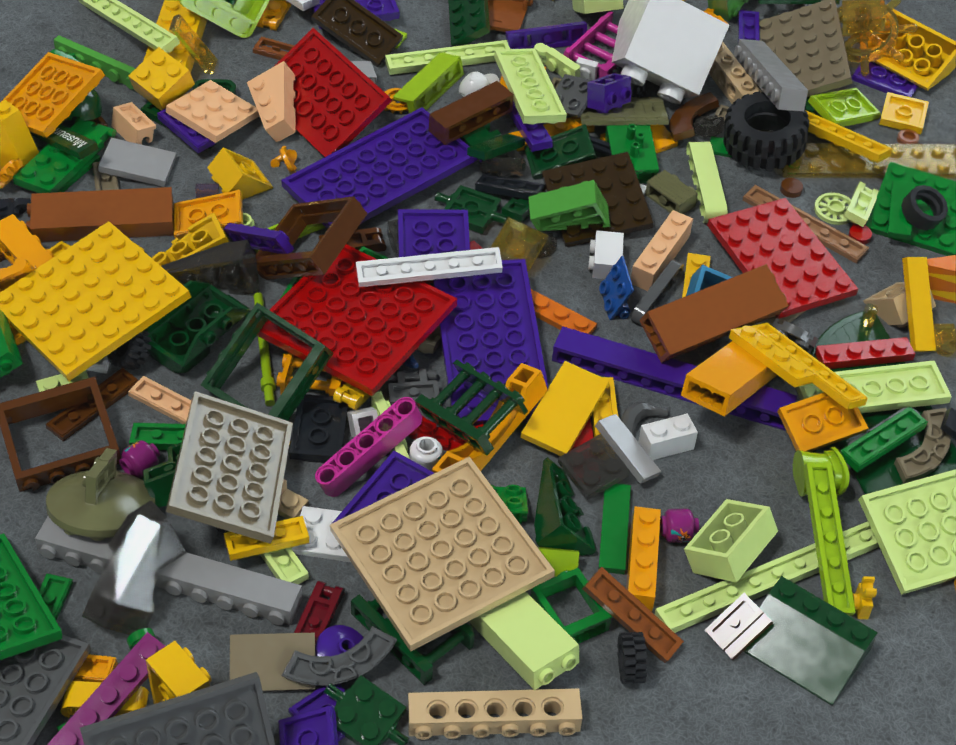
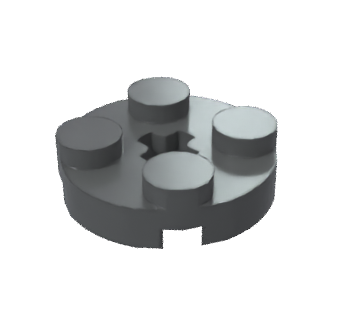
M775 318L772 324L774 328L797 343L806 352H808L809 348L814 349L819 340L815 336L811 340L807 337L808 331L790 322L784 321L781 325L779 324V319Z

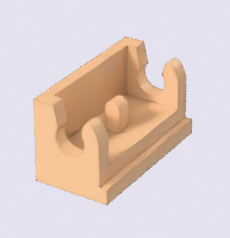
M130 102L113 107L111 126L126 141L141 145L145 137H147L146 141L148 143L153 141L156 124L137 106Z

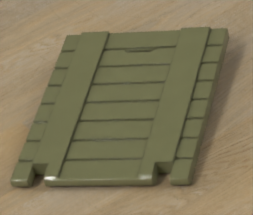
M631 97V102L623 104L621 108H612L607 113H598L596 109L587 108L586 106L580 116L582 125L586 124V126L614 124L669 125L668 115L661 97Z

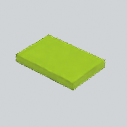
M857 88L812 95L808 100L810 105L823 118L843 127L870 122L881 116L878 109Z

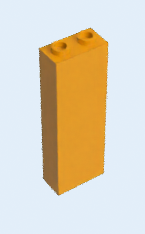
M731 341L686 374L681 396L725 417L776 377L777 374L735 342Z

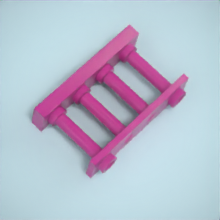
M609 11L604 16H601L598 22L573 45L567 47L563 54L573 62H576L578 57L591 60L581 55L585 51L606 60L605 64L601 65L598 63L597 72L599 78L612 74L613 70H616L618 66L612 63L613 54L592 45L597 40L612 48L615 47L616 40L604 35L607 30L617 34L618 25L612 23L613 11Z

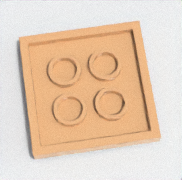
M212 80L166 105L167 114L214 143H217L259 117L255 106Z

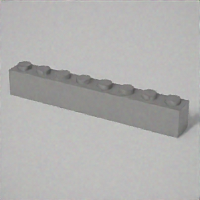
M739 39V43L735 46L734 50L735 58L778 110L804 112L808 89L764 41Z

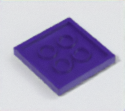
M398 209L399 257L470 250L468 210Z

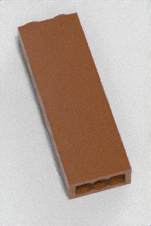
M172 187L31 194V203H27V214L30 217V221H26L29 232L32 235H36L41 242L80 240L108 221L128 238L174 236Z
M765 264L650 310L639 321L660 362L663 363L730 335L731 329L752 326L779 315L789 305L785 294L781 292L776 283L773 272Z

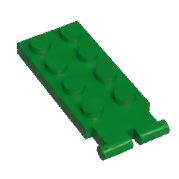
M77 117L75 124L69 129L97 142L99 149L80 160L48 144L13 176L14 184L37 193L58 192L104 148V142L109 137L114 138L116 136V129L101 124L96 125L95 122L90 120L80 121V117Z

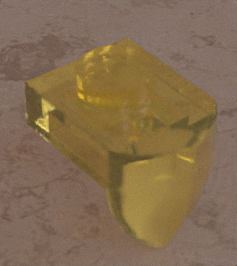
M934 324L936 352L944 357L952 356L956 353V329L954 324Z

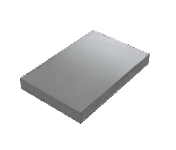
M111 137L99 163L98 172L165 187L176 159V152Z

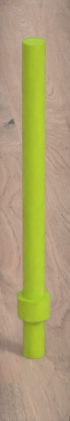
M255 293L253 296L254 306L256 303L264 306L263 294ZM258 337L262 378L260 380L261 391L264 392L265 405L270 407L275 404L274 391L276 384L274 377H272L268 341Z

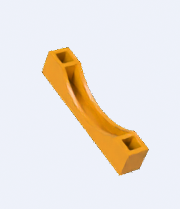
M521 363L507 379L505 386L509 391L513 392L515 390L525 399L524 405L528 412L524 415L513 409L489 434L490 438L488 440L494 449L488 455L465 443L456 449L447 451L432 468V471L437 473L469 456L479 470L482 471L548 391L542 371ZM499 400V402H498V404H497L495 410L493 411L491 417H492L505 403H503L502 401Z

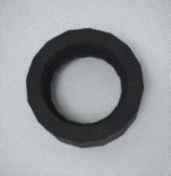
M926 185L916 186L903 199L901 205L905 218L913 226L922 230L934 229L947 216L948 212L947 202L943 195L936 189ZM916 199L925 202L933 211L934 216L925 214L918 207Z

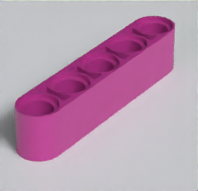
M410 397L398 399L318 468L315 479L326 495L336 497L343 493L421 424L422 415L415 401Z

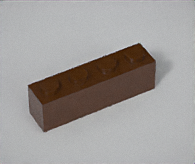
M495 81L429 114V132L444 145H447L512 112L514 94L501 83Z

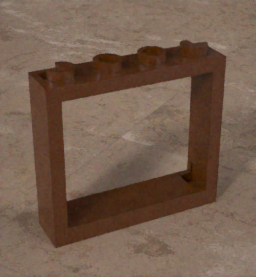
M354 196L293 204L274 229L275 231H283L289 237L291 245L295 243L307 225L333 223L313 251L278 254L259 250L250 262V265L266 280L325 275L363 221L367 212Z
M95 377L0 403V428L19 492L33 489L34 491L40 486L50 483L55 484L68 475L90 470L94 465L95 459L100 457L106 448L117 450V464H120L121 455ZM90 401L95 402L109 446L27 470H21L8 425Z

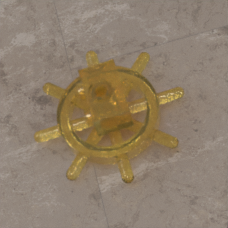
M843 0L842 6L837 8L840 23L842 22L843 36H851L844 42L848 61L860 63L863 76L869 74V62L879 60L887 54L899 62L905 59V56L894 48L899 33L916 32L918 26L916 24L899 25L898 18L893 9L901 3V0H891L887 5H885V0ZM876 34H889V35H888V37L886 38V40L884 41V40H882L881 38H879ZM857 42L860 44V49L851 48ZM868 42H872L876 47L868 49Z

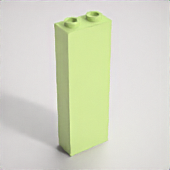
M527 592L469 621L533 690L538 689L542 685L549 684L555 677L565 671L572 670L579 663V644Z

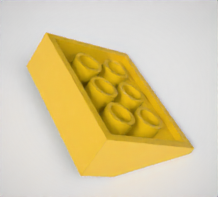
M895 9L890 12L858 50V54L927 91L950 75L956 68V41Z

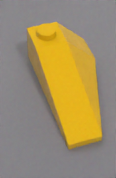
M212 213L188 228V234L181 239L176 237L171 242L172 246L167 251L158 252L152 259L170 275L177 278L217 268L229 263L238 256L215 213Z

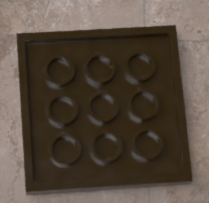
M628 152L542 171V178L547 192L561 187L580 184L584 181L594 180L608 203L610 227H603V223L588 224V228L582 229L581 225L567 226V230H559L565 247L590 243L591 239L595 240L596 230L624 233L625 235L653 228V220Z

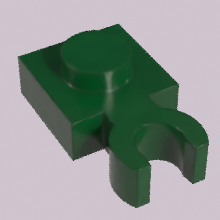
M512 198L502 207L501 214L508 216L511 221L521 223L530 215L529 200L522 198L516 200Z

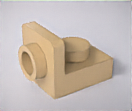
M283 479L278 514L286 519L299 517L302 507L309 505V500L287 489V480Z

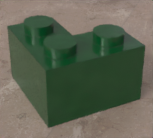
M182 442L167 447V462L143 470L144 485L150 497L155 499L156 509L168 504Z

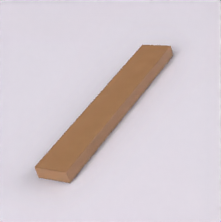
M757 185L753 186L743 196V201L752 206L780 199ZM793 206L825 247L856 264L868 252V246Z

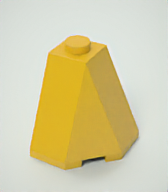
M3 100L0 102V170L9 161L18 158L23 161L24 167L39 151L20 110L8 101Z

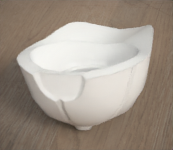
M471 72L460 83L459 94L465 97L495 81L500 83V80L495 74L483 75L480 72Z

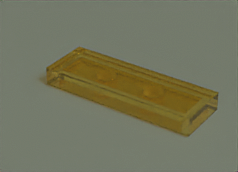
M180 14L174 16L169 31L178 37L180 44L206 74H213L218 59Z

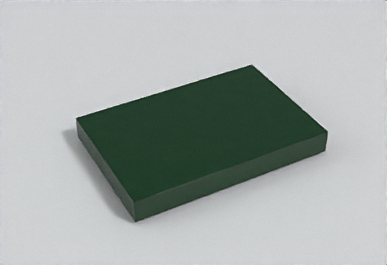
M586 124L551 136L553 148L532 152L528 145L524 146L534 180L542 179V171L597 159Z

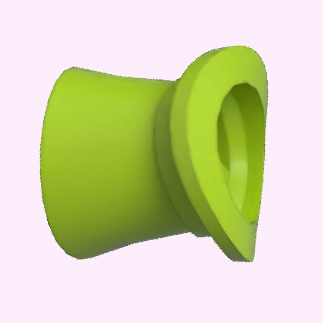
M830 447V450L824 451V454L802 450L795 452L793 458V477L801 497L807 495L803 469L806 463H831L837 496L842 495L847 490L850 480L848 466L836 447Z

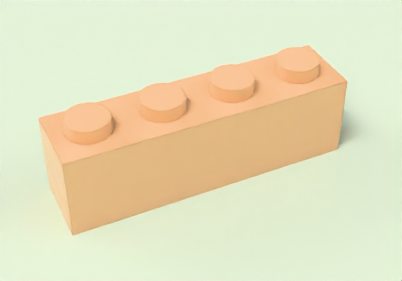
M672 210L634 263L631 274L632 285L646 291L649 290L690 237L693 218Z

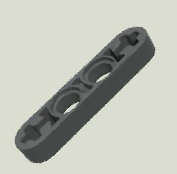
M674 259L670 261L636 305L631 321L641 325L639 320L648 311L653 310L656 304H660L665 297L664 293L667 290L670 291L683 272L684 264Z

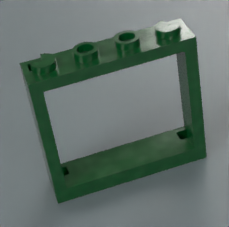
M256 303L251 312L247 313L246 319L240 328L233 333L232 340L227 347L220 352L218 360L212 369L206 373L207 376L201 383V386L224 401L246 407L220 389L266 321L269 320L312 348L268 413V415L288 421L334 353L324 344L264 306Z

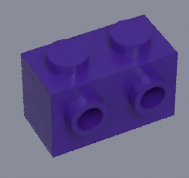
M613 73L588 82L587 108L596 109L598 113H607L612 108H621L623 104L631 102V76Z

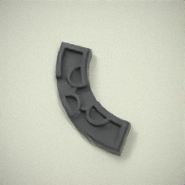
M372 626L368 634L357 645L339 655L311 656L295 650L282 673V677L293 682L311 686L347 683L375 668L389 654L397 639Z

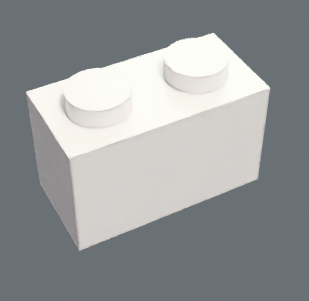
M596 230L595 240H590L589 253L594 254V256H589L588 270H593L592 278L605 279L613 265L623 256L624 233Z
M687 413L641 425L638 442L651 459L656 460L694 450L698 431Z

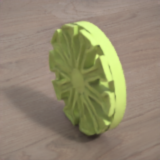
M825 193L817 198L814 205L815 213L821 220L834 225L847 224L850 221L843 216L848 207L845 204L849 205L851 199L840 193Z

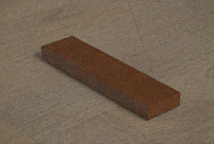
M121 368L98 385L106 409L128 394V391L139 381L124 368ZM90 401L65 409L45 425L55 436L65 441L99 414L95 402Z

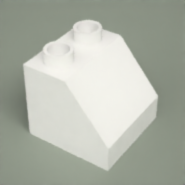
M628 0L619 21L612 63L623 68L622 75L631 76V83L643 86L645 81L648 80L660 86L657 93L659 97L671 103L681 104L683 98L686 99L700 94L729 28V24L682 0Z

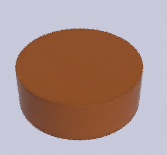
M910 129L901 130L897 136V142L907 148L915 147L919 141V135Z

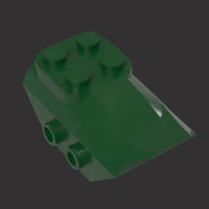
M190 280L183 286L189 290L191 298L145 329V331L149 332L147 337H151V342L148 343V345H151V350L147 351L156 361L172 372L186 373L210 353L211 345L226 332L230 331L251 310L209 283Z

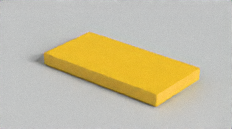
M564 361L547 389L548 391L544 394L522 430L520 438L563 458H567L606 391L609 380Z

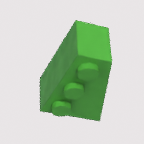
M594 180L529 196L530 220L537 231L567 230V226L581 225L582 229L588 228V224L603 223V227H610L608 203Z

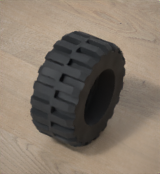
M760 91L754 92L753 95L746 94L741 99L738 98L733 102L725 115L723 142L726 151L730 156L732 155L736 162L740 161L743 166H751L755 170H760L761 168L771 171L773 168L782 169L785 165L789 166L796 162L806 149L809 129L808 114L805 109L804 112L778 110L765 93H760ZM759 130H771L773 132H764Z

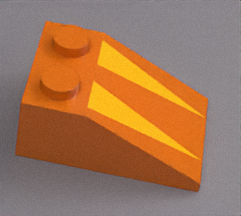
M956 255L927 259L930 290L933 298L956 304Z

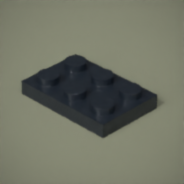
M306 394L296 410L289 451L290 459L326 462L337 453L344 443L348 404L344 402L340 404L333 401V396Z

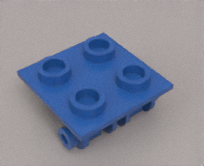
M621 256L617 263L613 265L611 271L599 287L609 320H613L615 316L626 319L631 312L627 299L634 289L624 256Z

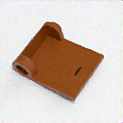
M488 0L490 30L502 32L520 30L528 6L532 7L534 0Z

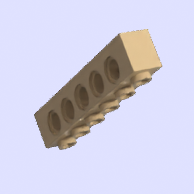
M579 688L408 693L409 736H415L421 740L444 735L449 739H455L461 735L485 738L490 734L514 737L519 733H530L532 736L538 737L550 732H559L563 736H569L575 732H580L582 724ZM553 712L556 716H550L546 713ZM519 713H525V714H527L528 716L522 717V716H520V715H518V714H519ZM467 714V715H470L471 717H470V718H463V717H461V715ZM490 714H498L499 717H491ZM434 715H439V716H442L443 718H441V719H435V718H433L432 716H434Z

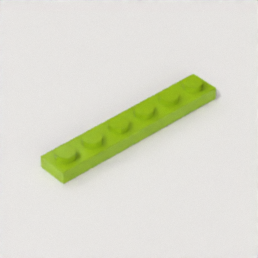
M806 463L803 469L823 599L847 615L853 616L856 611L832 464Z

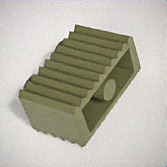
M665 169L647 181L645 191L647 197L669 213L674 210L685 214L696 206L698 196L693 187L687 186L675 174H670Z

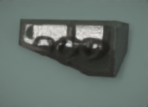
M248 240L223 243L161 266L182 285L193 280L209 283L217 289L229 290V294L250 295L260 292L256 256Z
M137 513L95 585L82 617L105 629L127 635L139 629L148 628L155 603H152L154 586H157L155 571L156 561L160 556L162 524Z

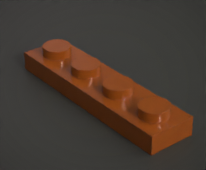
M603 567L599 568L582 588L629 632H642L645 637L646 647L662 662L666 663L684 642Z

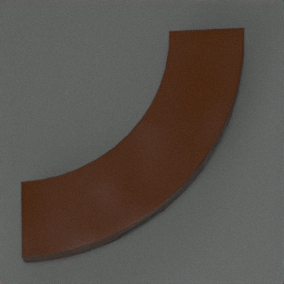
M711 92L689 100L674 112L670 119V132L675 142L695 136L694 128L692 127L693 119L719 107L718 99Z

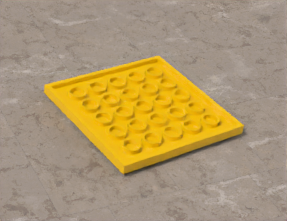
M108 221L1 291L0 310L4 313L9 323L68 381H71L190 299L191 295L187 288Z

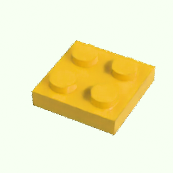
M887 92L879 125L899 130L910 129L921 135L929 102Z

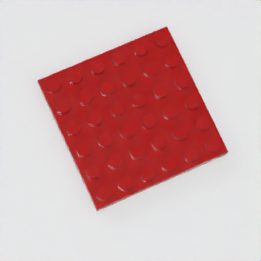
M346 244L325 275L303 276L270 311L324 344L334 353L323 368V371L373 396L457 306V298L423 281L359 287L356 262L378 259ZM269 320L266 321L257 334L258 337L302 360H305L312 350L310 346Z

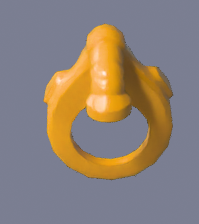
M286 146L281 147L279 150L280 155L272 159L270 165L272 168L279 167L280 162L284 161L289 173L292 175L296 173L295 170L297 169L294 165L297 159V152L291 149L287 150Z

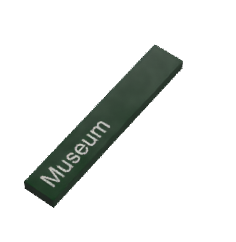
M59 125L48 138L30 132L32 136L80 160L99 149L97 142L63 125Z

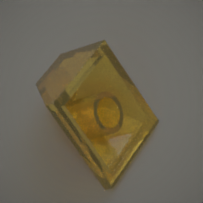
M508 217L490 248L499 247L501 260L525 259L527 271L529 272L549 236Z

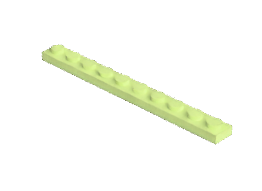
M868 521L843 531L847 561L879 548V544ZM815 543L748 570L737 582L724 580L656 608L655 615L676 633L723 613L743 593L751 600L768 594L781 576L795 583L819 573Z

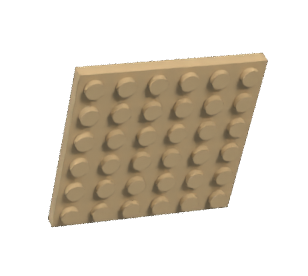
M470 456L330 524V531L410 652L553 578L555 575V570Z

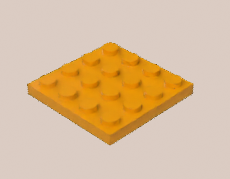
M48 52L3 100L8 101L20 110L30 132L48 138L49 135L55 132L62 121L70 116L75 107L84 101L89 92L98 86L105 74L99 68Z

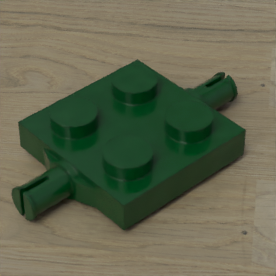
M462 185L450 196L439 192L435 195V201L446 204L444 210H468L469 229L483 234L487 226L493 221L504 225L508 221V216L497 213L501 206L500 198Z
M362 675L345 692H342L332 683L326 687L324 694L337 702L335 706L337 731L341 732L356 745H381L388 739H391L398 745L408 743L410 738L396 729L399 720L407 711V707Z

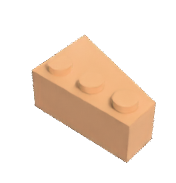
M284 61L247 82L263 126L276 142L296 132L295 91L293 90L295 74Z

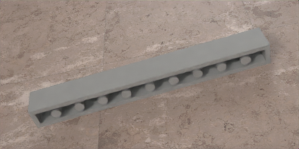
M47 516L35 537L38 552L45 558H60L72 566L84 565L90 567L96 573H104L105 571L115 574L117 578L124 581L129 579L136 580L145 587L154 588L156 586L165 589L172 595L184 594L191 596L197 602L204 603L208 601L215 603L224 610L236 609L251 618L257 616L267 618L275 625H282L283 623L291 625L302 601V585L127 535L106 537L101 541H94L90 537L80 535H68L49 516Z

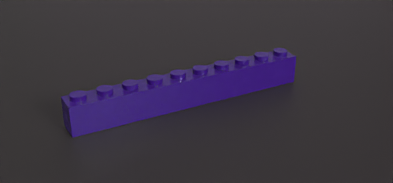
M562 326L553 346L552 361L560 364L567 361L600 376L613 377L614 380L697 404L681 396L686 374L697 366L675 359L661 363L655 353ZM763 386L729 414L786 431L777 411L780 407L795 403L798 396Z

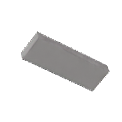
M617 414L601 419L596 423L595 427L640 484L658 477L661 470Z

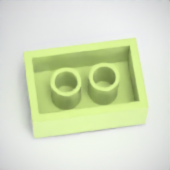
M726 499L684 548L693 573L737 582L778 532L771 509L768 506Z

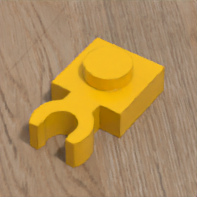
M863 576L856 592L853 593L857 619H868L873 608L872 599L877 594V589L873 588L875 577Z

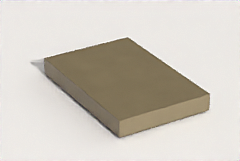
M315 633L230 635V680L257 672L263 692L315 690V686L300 684L282 677V673L295 650L315 656Z

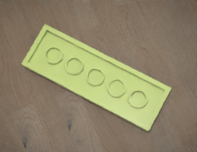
M536 49L495 50L494 58L508 90L514 94L513 101L523 124H556L558 122H566L567 114Z
M935 360L835 372L868 398L866 405L858 407L861 413L902 409L909 406L912 408L950 403L952 397ZM813 383L795 387L800 400L823 393Z

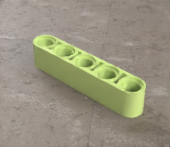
M688 142L686 154L690 157L688 162L690 170H693L692 179L694 185L697 186V190H695L698 193L697 200H700L701 203L699 208L701 216H704L703 223H708V220L728 214L727 204L711 142Z

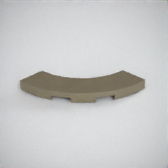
M946 408L923 411L921 416L928 423L926 428H924L925 434L922 445L914 452L896 458L894 464L903 484L929 475L943 461L950 447L951 436L940 429L945 412L947 411Z

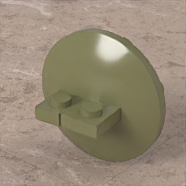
M106 448L102 455L95 459L94 465L90 470L68 475L57 481L50 488L46 496V511L49 518L57 526L64 529L66 534L90 537L94 541H101L106 537H115L141 530L142 526L150 520L154 513L155 499L150 497L143 480L134 475L116 471L117 450Z

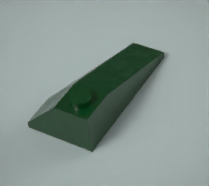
M547 457L543 461L534 522L535 541L539 547L579 551V555H592L596 552L593 535L588 526L583 528L578 516L584 514L571 498L574 495V491L567 475L561 467Z

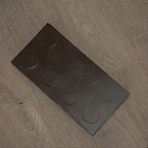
M326 0L311 18L313 22L367 61H371L376 67L382 64L385 60V55H389L403 39L401 33L355 0Z

